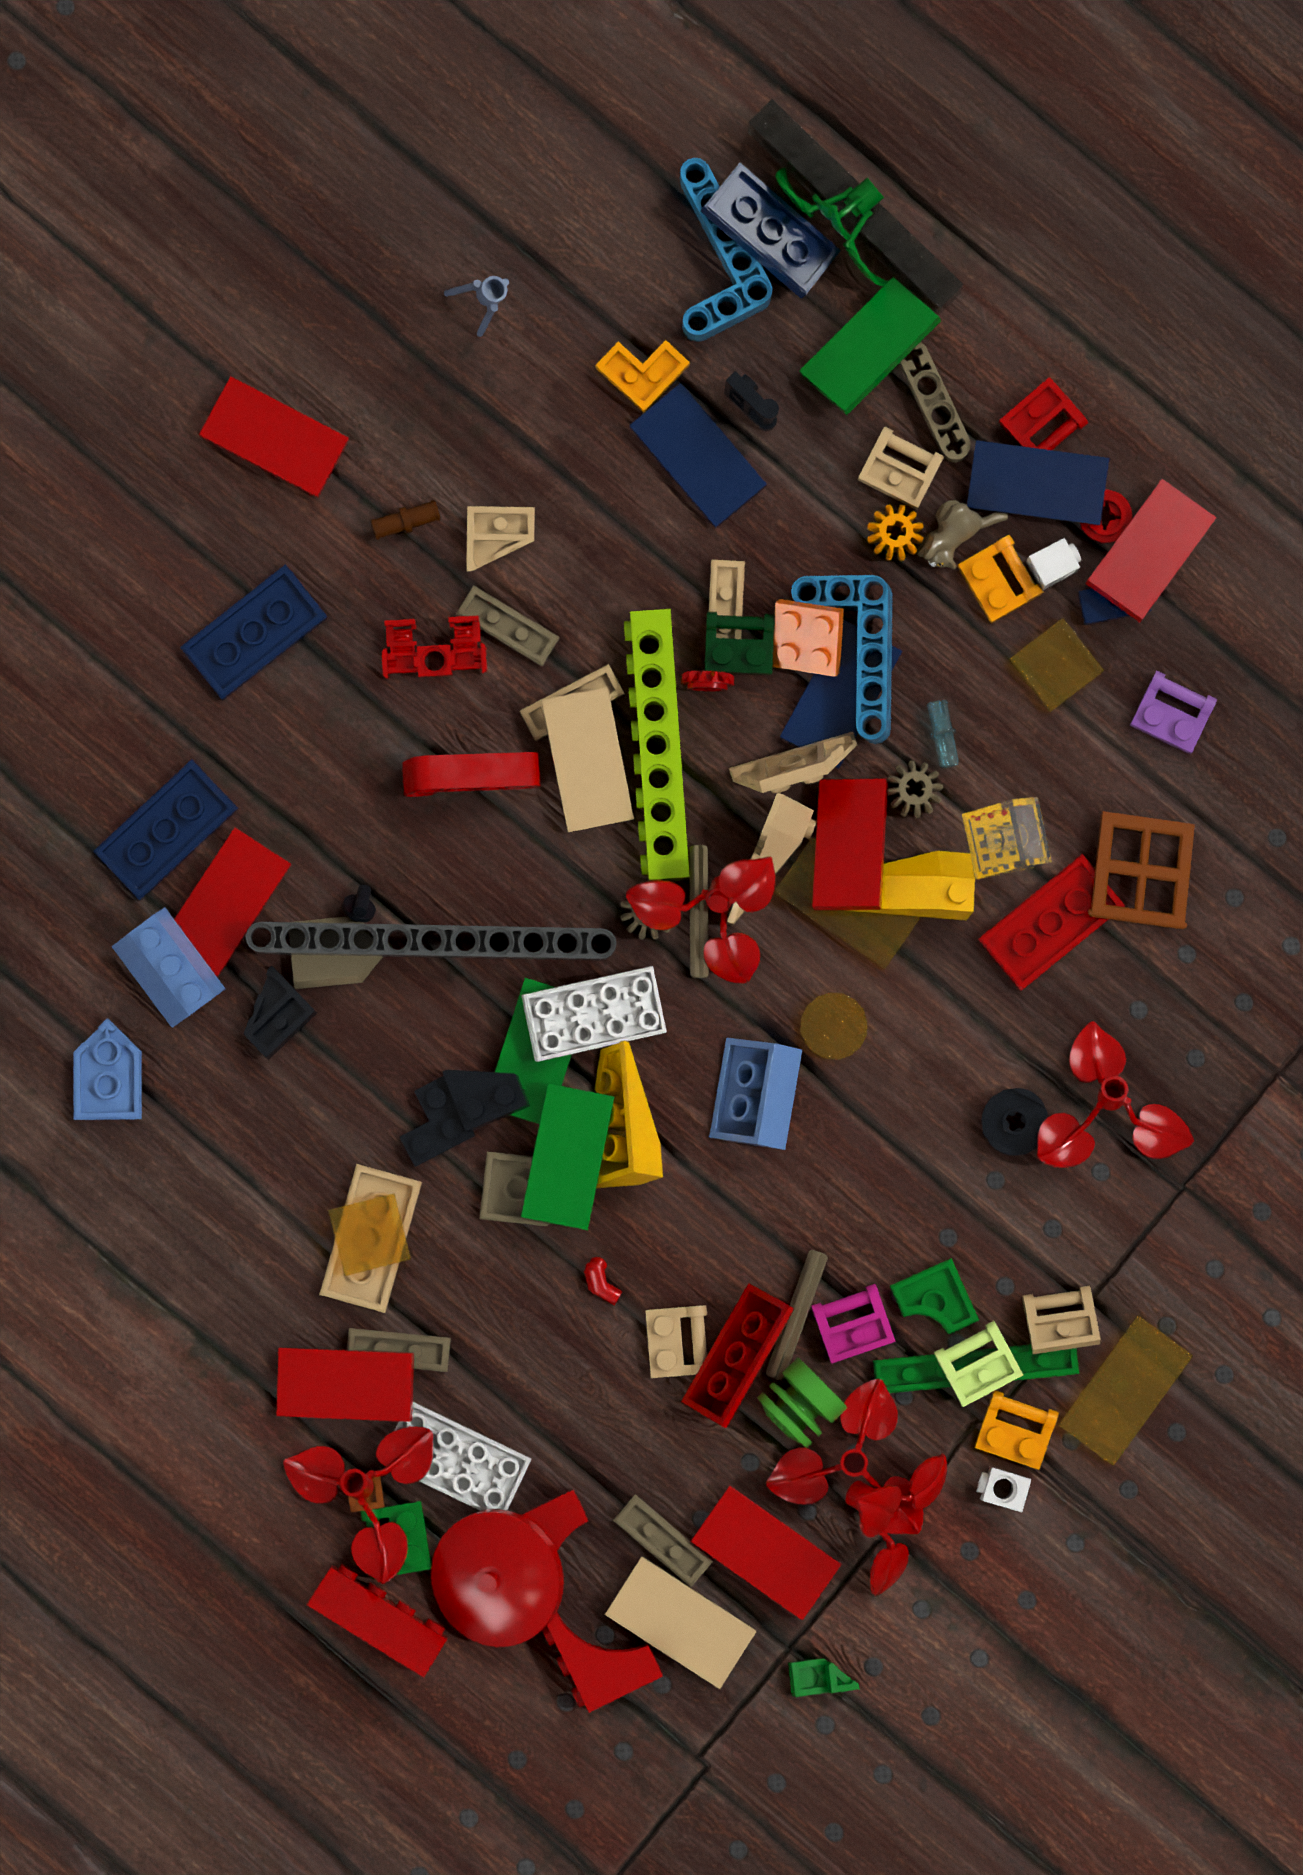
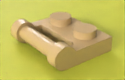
M884 426L858 477V481L918 510L944 456L937 452L933 455L892 434L893 430ZM888 446L928 466L925 473L884 454L885 447Z
M1090 1285L1079 1287V1291L1038 1297H1034L1033 1294L1022 1295L1033 1354L1100 1344L1101 1339ZM1081 1304L1083 1310L1037 1316L1036 1310Z
M706 1305L645 1310L651 1378L696 1375L707 1357L704 1316H707ZM682 1317H690L694 1357V1364L684 1365L680 1322Z

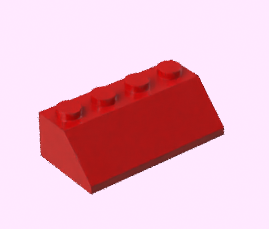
M748 1283L681 1402L722 1427L728 1428L795 1309Z
M341 1564L337 1568L332 1565L310 1598L307 1606L424 1678L448 1639V1636L443 1634L446 1628L430 1618L426 1622L414 1616L417 1610L401 1600L397 1604L385 1598L388 1592L378 1585L370 1582L366 1586L356 1580L359 1574L349 1567Z

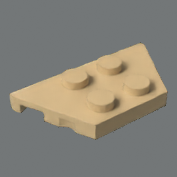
M849 732L729 768V771L735 783L761 793L768 791L780 793L788 790L792 784L802 781L805 784H810L821 780L823 775L832 771L857 746L854 732Z

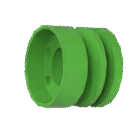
M797 1357L782 1372L790 1386L784 1390L772 1382L769 1387L779 1397L772 1402L762 1392L757 1399L761 1402L766 1415L789 1439L801 1443L807 1449L812 1442L802 1431L808 1426L819 1437L822 1431L814 1419L820 1415L828 1422L833 1423L848 1407Z

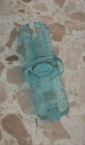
M940 700L926 704L933 732L930 734V738H934L939 766L941 768L954 767L959 763L953 735L957 732L956 729H952L948 700H942L941 703Z

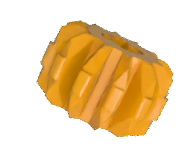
M886 505L885 513L887 517L881 512L876 511L874 518L878 523H868L867 529L876 534L868 536L867 541L871 544L879 542L874 549L876 555L880 554L884 549L887 550L886 561H891L893 552H897L899 561H904V549L909 554L915 555L917 549L913 543L921 544L923 542V537L915 533L923 529V523L912 524L911 522L916 518L917 513L912 511L907 517L904 516L905 505L899 506L897 514H894L891 505ZM893 526L901 528L899 533L904 532V536L899 535L897 540H893L890 538L891 533L887 534L886 530L891 531Z

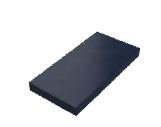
M741 163L734 168L700 210L701 213L801 299L809 292L841 251Z
M681 383L629 425V428L715 529L767 486L766 482Z
M976 440L967 506L976 509L1101 525L1110 458Z
M285 564L180 648L223 701L328 617Z
M843 619L840 673L836 677L813 674L781 733L780 739L798 748L849 732H854L856 738L859 733L856 727L857 626ZM892 646V670L902 653V650ZM872 652L869 654L866 660L867 666L871 668L879 666L883 658L882 653ZM873 685L868 688L866 699L868 701H876L882 690L881 686ZM843 760L835 767L839 770Z
M191 759L93 852L141 901L239 808Z

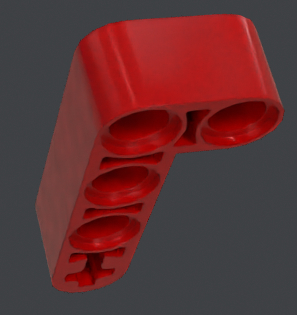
M537 752L425 755L412 757L402 762L405 797L430 796L438 792L521 790L541 787L539 756Z

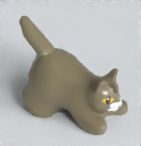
M957 500L947 501L939 507L935 515L938 529L930 532L923 539L916 555L924 557L932 567L956 569L957 566L953 560L955 549L974 536L980 529L1006 521L1009 518L1008 514L996 512L982 518L977 512L970 510L965 503H959Z

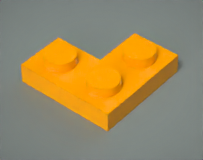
M665 340L642 364L618 341L595 365V368L645 413L690 366V362Z

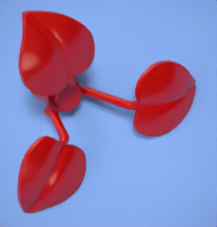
M771 856L734 861L726 865L720 875L712 880L708 890H701L700 894L687 904H683L685 900L684 890L677 884L665 880H653L636 884L626 891V898L639 920L655 930H668L677 926L681 920V911H689L703 899L706 900L707 906L713 912L721 913V938L707 940L703 951L705 962L709 969L718 977L733 983H746L751 980L759 966L760 949L755 940L746 934L732 933L727 936V915L729 908L735 902L746 912L759 911L769 904L775 889L774 863Z
M1094 1021L1087 1024L1074 1041L1070 1052L1069 1064L1072 1073L1079 1081L1090 1083L1098 1079L1101 1085L1097 1094L1098 1103L1081 1125H1079L1078 1120L1074 1116L1067 1113H1056L1049 1116L1042 1123L1038 1132L1037 1158L1042 1163L1056 1168L1074 1167L1085 1162L1093 1152L1095 1140L1084 1130L1088 1128L1103 1108L1114 1111L1122 1105L1125 1106L1131 1123L1137 1126L1132 1134V1140L1135 1147L1144 1156L1152 1159H1163L1190 1147L1194 1142L1192 1133L1185 1122L1171 1109L1159 1104H1148L1141 1109L1139 1119L1136 1118L1130 1104L1131 1099L1126 1097L1129 1090L1128 1084L1123 1078L1119 1077L1126 1065V1055L1122 1046Z
M874 1379L862 1384L845 1400L844 1404L848 1408L840 1415L842 1427L848 1433L859 1434L855 1449L846 1451L841 1457L840 1464L822 1469V1459L815 1451L808 1448H795L781 1457L772 1474L767 1479L766 1486L781 1499L803 1505L821 1500L828 1492V1482L824 1475L843 1470L850 1477L862 1475L875 1489L882 1487L866 1471L868 1459L861 1450L865 1436L872 1440H882L889 1436L897 1425V1407L883 1380ZM893 1476L886 1481L884 1486L895 1485L900 1488L902 1494L909 1493L910 1481L899 1476ZM912 1500L910 1502L901 1501L893 1517L890 1518L885 1531L889 1534H919L923 1525V1509H914L912 1507Z
M418 1426L406 1427L391 1432L382 1439L378 1445L376 1457L386 1467L378 1471L370 1470L364 1473L358 1469H350L345 1472V1463L341 1455L333 1448L326 1446L309 1448L283 1461L290 1483L306 1500L316 1504L329 1503L336 1497L338 1485L341 1486L342 1491L346 1495L358 1500L359 1505L363 1507L372 1521L374 1528H363L356 1534L351 1547L352 1556L356 1565L363 1572L381 1584L389 1582L402 1568L408 1552V1540L400 1525L388 1522L380 1526L379 1520L366 1499L373 1492V1479L376 1477L385 1476L391 1472L392 1477L397 1482L412 1484L420 1481L427 1475L433 1461V1432L429 1428Z
M943 1453L940 1456L928 1458L916 1468L910 1479L909 1493L902 1494L900 1488L895 1485L874 1489L861 1480L854 1482L847 1491L845 1501L849 1506L859 1511L862 1533L869 1538L880 1534L887 1544V1548L879 1551L871 1567L870 1587L871 1593L874 1596L885 1592L894 1585L905 1571L908 1563L909 1551L907 1546L903 1543L895 1545L893 1539L885 1531L890 1518L893 1517L901 1501L910 1502L912 1500V1507L916 1510H921L929 1506L938 1497L947 1474V1459Z

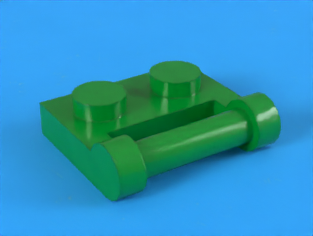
M422 1501L372 1509L378 1520L389 1517V1522L400 1525L407 1536V1556L397 1575L430 1570L432 1563ZM360 1511L362 1522H366V1528H374L366 1512Z

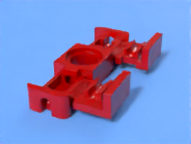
M479 615L448 617L450 628L454 627V639H450V643L453 644V650L451 645L417 646V641H413L412 630H417L415 619L384 621L387 647H390V653H388L387 648L382 651L383 676L386 679H390L389 674L418 673L419 678L453 676V671L473 669H482V674L487 673V647L480 643L481 648H478V642H481ZM472 622V625L455 626L456 623ZM411 626V629L394 630V627ZM431 652L441 653L444 656L443 667L436 671L428 669L425 663L428 654Z

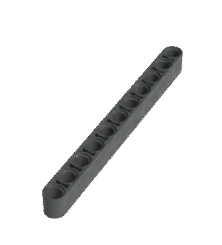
M257 922L251 925L246 933V941L251 950L259 954L601 961L611 957L617 944L613 933L603 928ZM258 929H266L271 933V941L265 947H257L253 944L252 937ZM292 930H301L305 934L304 944L298 948L290 947L286 942L287 934ZM328 930L335 931L340 938L337 946L330 949L323 947L320 943L321 935ZM360 931H368L373 936V944L367 949H359L354 944V937ZM399 931L406 935L408 941L404 948L395 950L389 946L388 937L393 932ZM429 932L437 933L441 938L439 948L432 951L424 948L421 941L425 934ZM461 933L471 934L475 939V946L469 951L460 950L455 942L458 935ZM498 933L504 934L509 940L508 948L502 952L493 950L489 943L490 938ZM530 934L538 935L543 942L541 950L534 953L526 950L523 944L526 936ZM562 935L574 937L577 944L576 949L571 953L562 952L557 945L559 937ZM599 935L605 936L610 941L609 951L603 954L596 953L591 946L592 939Z

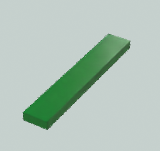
M1031 1344L1009 1346L1023 1376L1016 1380L1079 1374L1077 1348L1033 1354ZM997 1348L974 1350L951 1363L955 1371L997 1350ZM934 1354L873 1360L874 1379L883 1380L889 1393L951 1387Z

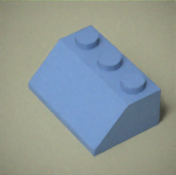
M165 907L112 946L172 1028L225 990L220 980Z
M726 1038L709 1137L785 1150L802 1050L776 1043Z

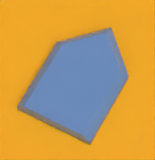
M107 1018L73 1052L74 1120L142 1119V1051Z

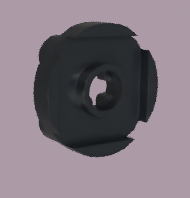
M1023 1088L1003 1090L992 1096L983 1109L981 1115L982 1134L989 1145L1002 1154L1010 1156L1025 1155L1037 1148L1040 1126L1048 1118L1045 1105L1036 1094ZM1017 1112L1022 1115L1020 1120L1025 1124L1022 1129L1016 1128L1013 1132L1008 1129L1009 1123L1006 1121L1008 1115L1014 1116Z

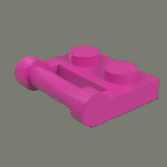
M876 1284L866 1286L865 1291L822 1305L821 1302L811 1305L831 1364L896 1342ZM871 1303L874 1313L831 1328L829 1327L827 1318Z

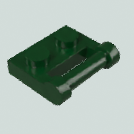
M707 611L705 671L730 674L772 675L774 614L764 613V617L717 615V612ZM717 628L763 630V640L716 638Z

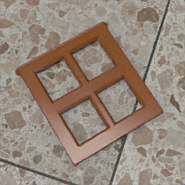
M1102 811L1091 909L1088 910V915L1096 918L1185 929L1187 927L1185 917L1195 824ZM1114 828L1142 832L1139 863L1110 859ZM1151 833L1179 837L1176 868L1148 864ZM1109 873L1137 877L1134 909L1106 905ZM1146 879L1175 882L1172 914L1143 910Z

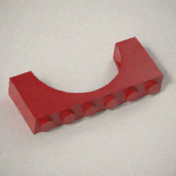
M574 1488L520 1514L538 1525L550 1538L557 1551L567 1536L588 1521V1517ZM558 1612L547 1627L542 1630L548 1644L551 1646L556 1643L561 1656L556 1658L563 1675L565 1677L571 1675L576 1685L571 1691L579 1708L586 1706L589 1713L663 1677V1673L648 1643L628 1649H608L595 1646L573 1633L563 1622Z

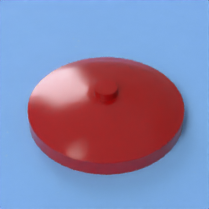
M488 1509L464 1517L451 1526L442 1536L432 1560V1588L441 1612L457 1631L477 1643L493 1647H508L521 1644L547 1627L560 1606L564 1589V1577L558 1552L550 1538L538 1525L515 1512Z

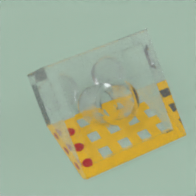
M1038 797L1012 799L962 814L976 880L1052 863Z

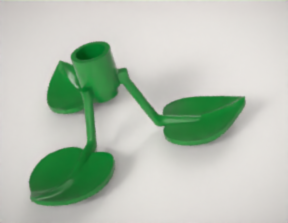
M786 167L776 172L775 177L779 186L791 201L810 218L814 216L813 212L820 210L826 219L831 221L835 230L847 240L843 245L859 270L876 285L884 286L888 281L876 276L867 268L854 244L855 238L863 225L873 215L871 209L884 199L883 195L868 177L854 189L849 187L845 192L825 201H822L817 194H814L812 197L816 204L811 205L799 198L792 189L787 178ZM847 198L844 201L847 206L840 212L837 210V205H831ZM850 211L856 217L862 213V217L850 235L843 228L840 219Z

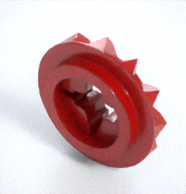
M1105 490L1103 508L1105 503H1107L1109 515L1119 519L1110 520L1105 530H1103L1102 521L1101 525L1080 523V528L1089 539L1102 544L1116 542L1131 522L1133 516L1127 499L1113 490Z
M687 671L682 674L681 684L687 685L688 690L722 692L727 691L728 687L735 686L734 676L725 672Z

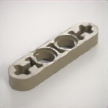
M920 342L912 351H920L921 355L918 358L920 368L923 369L927 365L929 370L920 371L912 377L911 373L916 372V367L912 360L906 361L903 359L899 366L941 455L949 462H960L967 457L970 451V439L928 349ZM925 377L933 379L937 386L936 391L930 395L920 393L917 387L919 380ZM942 407L949 411L951 418L947 424L938 425L932 420L931 415L936 408ZM956 425L958 430H953L952 436L956 442L962 441L964 444L960 449V454H956L954 450L948 451L947 447L950 445V439L947 433L943 437H940L939 433L946 432Z

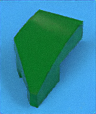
M824 1658L788 1662L792 1697L860 1689L859 1684L855 1680L849 1678L835 1664Z

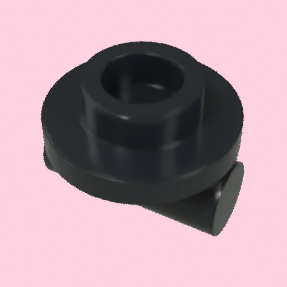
M360 885L357 894L347 896L342 903V910L345 915L355 922H368L375 915L376 908L372 901L369 900L371 888L368 885Z

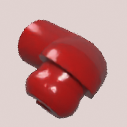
M593 1257L585 1265L584 1269L588 1289L591 1293L615 1306L623 1291L607 1283L605 1269L607 1268L606 1261L601 1257Z

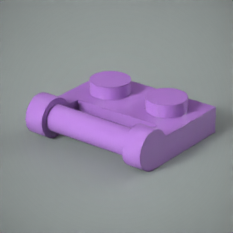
M1156 670L1130 726L1191 754L1217 699L1210 695L1204 697L1166 679L1165 674ZM1158 690L1200 709L1197 718L1155 699Z

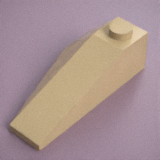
M777 792L751 859L771 856L776 875L801 845L803 837L810 840L817 823L816 820L811 819L814 810ZM737 902L734 903L727 920V925L732 927L745 912L738 906Z

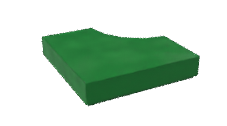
M952 1258L889 1286L903 1317L915 1314L929 1316L939 1322L947 1334L979 1321Z

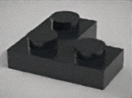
M444 1076L414 1091L429 1119V1122L400 1136L415 1167L475 1137L473 1131L469 1133L465 1131Z

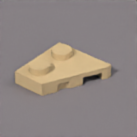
M467 506V571H473L533 542L535 536V507Z

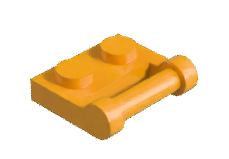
M1010 535L1003 537L957 566L990 623L997 621L1044 593L1039 584L1035 585L1013 547L1015 543ZM1002 553L1022 587L1023 593L1015 596L995 562L994 556Z
M995 1390L991 1395L974 1448L1040 1470L1059 1412L1052 1409L1045 1411L1004 1397L1003 1392ZM999 1409L1043 1424L1040 1434L996 1419Z

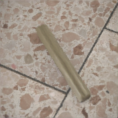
M692 845L689 849L690 901L697 897L701 890H708V848L705 845ZM704 899L690 909V975L692 978H707L709 975V967L705 962L703 953L705 943L708 940V906Z
M810 1250L790 1303V1306L795 1310L776 1342L766 1370V1375L781 1381L785 1379L782 1372L791 1363L828 1259L824 1253Z

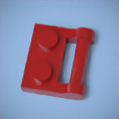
M1048 377L1003 416L998 423L1019 446L1053 450L1077 428L1079 430L1083 429L1088 424V421L1057 384ZM1064 411L1069 419L1038 446H1035L1030 439Z

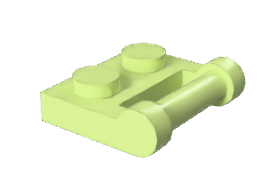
M995 1321L986 1324V1329L946 1350L941 1348L934 1352L962 1407L1023 1376ZM991 1341L994 1342L997 1350L955 1371L951 1362Z

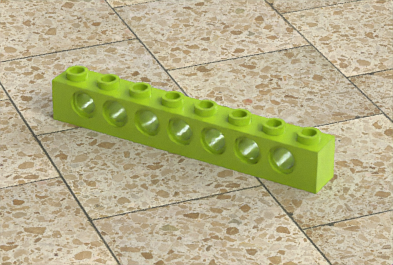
M671 609L631 611L630 621H624L625 641H632L633 654H626L627 674H634L635 687L629 688L630 708H637V721H631L632 741H639L640 754H633L634 774H641L642 787L636 788L637 808H644V821H638L639 842L646 841L647 850L646 855H640L642 875H648L649 881L689 880ZM646 638H652L657 641L659 648L653 654H645L639 647L641 641ZM649 671H654L661 677L660 684L654 688H649L642 682L643 675ZM649 705H658L662 708L664 715L658 721H650L644 715L645 709ZM652 738L662 739L666 744L665 751L658 755L650 753L646 747L648 741ZM653 772H664L669 780L667 785L663 788L653 787L649 782V777ZM662 804L670 809L671 816L668 820L659 822L652 817L651 811L656 805ZM660 838L669 839L673 844L672 852L668 855L656 853L653 847L656 840Z

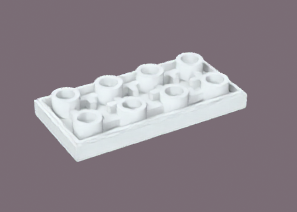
M653 966L521 995L534 1059L537 1062L667 1032Z
M413 1402L412 1421H399L394 1431L418 1426L429 1428L433 1432L432 1465L427 1475L420 1482L480 1511L488 1509L508 1510L532 1458Z

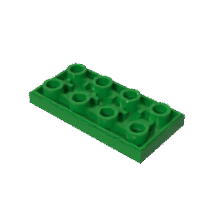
M892 277L799 372L803 378L845 415H848L941 322L940 317Z
M525 978L495 1072L517 1074L530 1104L529 1107L513 1113L511 1116L539 1124L547 1083L562 1086L572 1054L538 1062L535 1061L521 995L554 988V986Z
M547 1083L520 1217L588 1230L614 1096Z

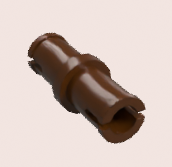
M431 500V502L408 509L405 506L398 508L399 512L370 519L376 540H380V538L403 531L406 534L413 532L412 528L440 521L441 518L435 500Z

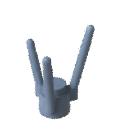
M490 276L483 282L474 280L472 283L445 290L444 295L448 297L473 290L476 291L478 301L487 307V312L477 331V336L481 337L486 331L493 314L498 310V304L507 295L509 280Z

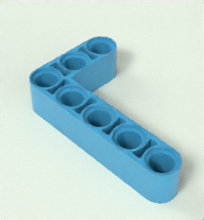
M691 158L685 161L681 167L680 184L733 286L686 310L683 316L682 327L684 335L691 341L700 342L767 308L771 302L772 285L762 265L733 239L728 242L720 240L717 237V232L721 229L700 212L702 202L710 199L720 186L709 165L704 160ZM698 170L704 175V178L698 183H692L688 181L686 174L689 171ZM743 257L750 262L751 266L747 270L739 271L733 267L732 262L736 258ZM755 286L761 287L766 292V296L761 300H754L748 295V290ZM723 302H731L736 306L737 310L732 315H723L718 310V306ZM694 317H701L706 321L707 326L703 330L696 331L691 329L688 322Z
M875 575L800 577L792 585L791 594L794 601L842 608L844 611H858L856 727L859 734L869 743H882L888 738L891 730L892 590L884 579ZM843 585L848 586L850 589L849 596L843 601H836L834 599L835 590ZM875 585L882 586L883 595L881 598L874 601L869 600L867 597L868 590ZM808 586L816 587L817 592L814 599L807 602L801 600V592L804 588ZM872 619H881L883 627L880 632L869 634L867 632V624ZM880 652L883 657L880 665L874 668L868 667L866 660L869 654ZM873 685L881 686L882 694L880 698L876 701H868L866 699L868 688ZM875 718L880 719L882 724L880 731L874 735L867 734L865 728L868 721Z

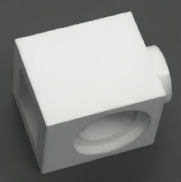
M1065 538L1030 555L1026 563L1035 580L1044 590L1077 573L1080 569L1078 563L1082 560L1073 543L1068 545Z
M989 1466L988 1473L982 1472L980 1475L977 1492L982 1493L980 1497L982 1501L1022 1512L1032 1479ZM999 1479H1007L1011 1483V1492L1004 1498H998L993 1491L994 1484Z

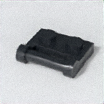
M734 371L725 381L724 394L761 430L771 431L777 422L776 416L779 411L777 402L773 399L764 400L756 392L759 389L757 384L748 375L744 374L741 377Z

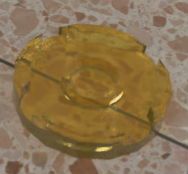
M828 993L816 997L807 1005L801 1017L800 1032L805 1045L812 1053L824 1059L840 1060L851 1056L862 1046L867 1036V1019L864 1009L855 999L843 993Z

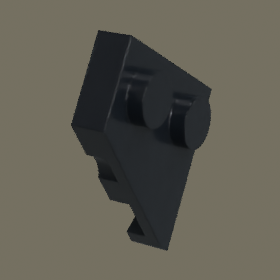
M270 966L267 970V979L261 995L258 994L253 1016L248 1020L244 1035L268 1060L317 1014L273 966Z
M463 1070L442 1071L465 1131L468 1133L530 1106L517 1074Z

